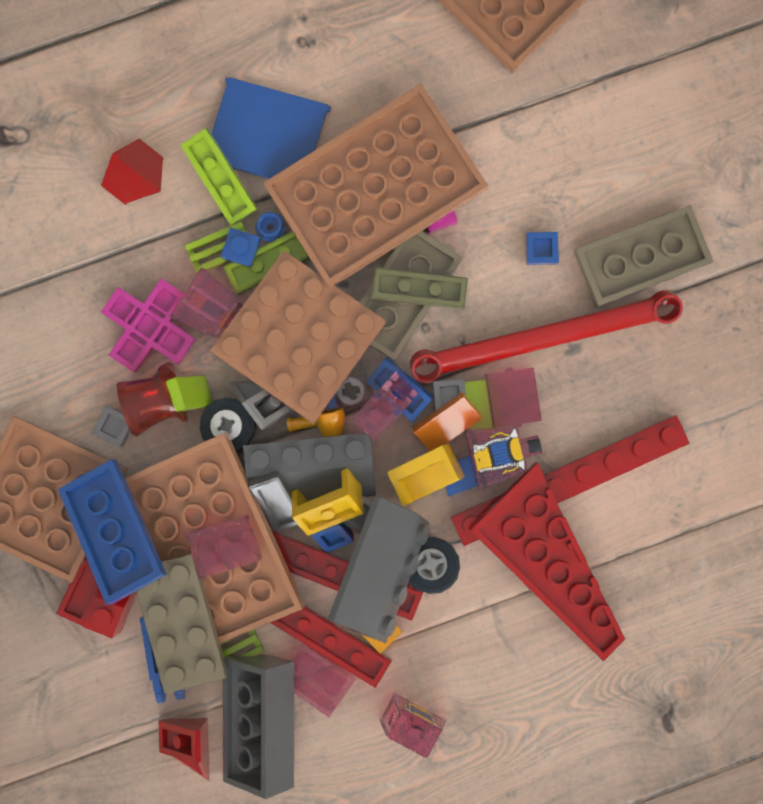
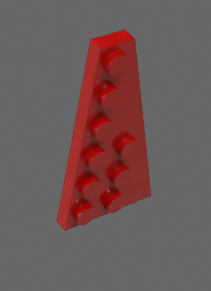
M535 461L469 530L604 662L625 640V637L600 590L596 578L587 564V560L566 518L563 516L555 500L556 498L551 488L548 486L538 462Z

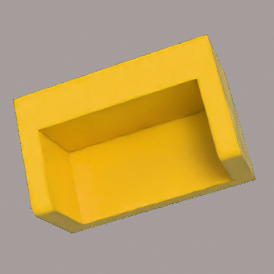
M449 443L387 472L403 506L465 477Z
M348 468L341 470L342 488L308 501L299 489L292 491V519L307 536L364 514L362 486Z

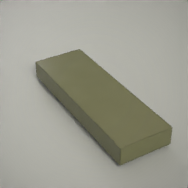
M375 267L371 299L464 310L468 278Z

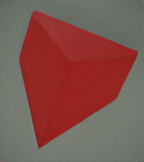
M139 138L112 153L101 186L124 205L161 192L164 158Z
M208 718L164 719L158 721L159 753L174 757L209 781Z

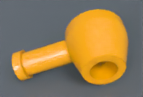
M337 407V409L324 410L314 425L303 417H289L286 420L289 433H293L295 430L317 426L324 437L339 436L344 432V408Z

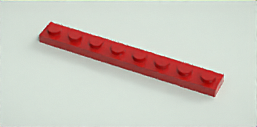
M677 415L548 472L544 474V477L558 504L686 446L690 442ZM504 493L450 517L463 546L479 540L469 528Z

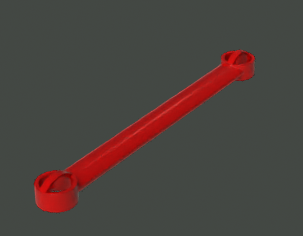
M661 290L648 300L438 352L422 349L411 357L410 369L418 382L431 383L444 373L654 321L670 324L681 316L683 303L673 292ZM674 305L673 310L665 316L657 315V307ZM436 364L435 370L427 375L418 374L415 371L419 366Z

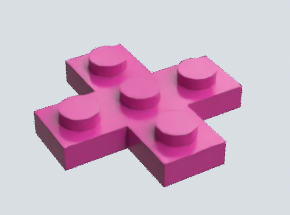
M160 279L144 304L117 287L101 310V313L126 330L108 355L134 373L139 371L153 349L180 365L196 342V339L174 325L172 321L189 297L163 279Z

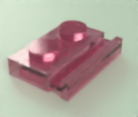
M248 514L195 530L185 535L186 539H189L190 551L200 579L262 559L253 528L250 527L248 521Z
M303 644L292 659L294 661V694L330 718L332 712L339 705L356 677Z

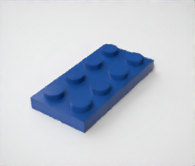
M111 459L58 489L106 605H112L167 575L117 460Z

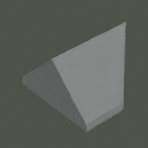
M252 381L230 382L242 405L261 430L269 429L293 411Z

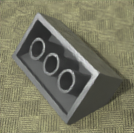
M370 433L243 446L245 472L248 481L279 471L291 493L293 490L299 489L304 497L310 501L342 488L341 470L348 468L361 484L362 495L364 497L376 496Z
M374 496L327 620L356 633L386 643L388 637L395 630V617L399 606L404 603L407 597V584L410 576L417 569L418 554L421 546L428 539V526L430 523L415 512L381 497Z
M273 655L224 657L228 676L223 679V782L264 799L294 788V661Z

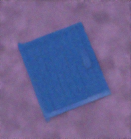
M226 77L225 83L227 86L212 135L233 169L270 179L316 150L326 114L331 111V106Z

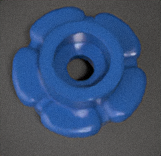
M265 212L259 216L255 224V231L258 236H262L264 241L272 242L284 235V219L278 213ZM270 224L273 225V229L271 230L268 229V225Z

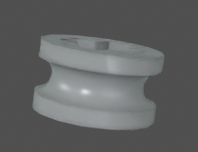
M353 377L347 378L337 392L340 401L349 406L360 403L365 395L362 382ZM348 383H351L353 387L360 388V394L356 393L358 397L354 400H350L349 396L343 397L342 390H346L344 386Z

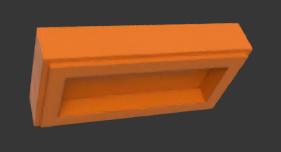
M462 392L413 426V433L429 451L445 445L482 419V416Z

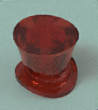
M171 362L162 364L153 377L132 381H118L116 384L124 419L129 430L136 437L168 418L178 417L182 422L188 421L186 411H175L166 385V381L177 377Z

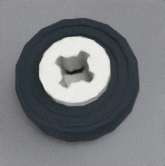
M223 398L215 400L205 408L200 418L199 429L204 441L228 432L236 452L243 449L244 445L250 444L255 435L256 422L242 405L241 401Z

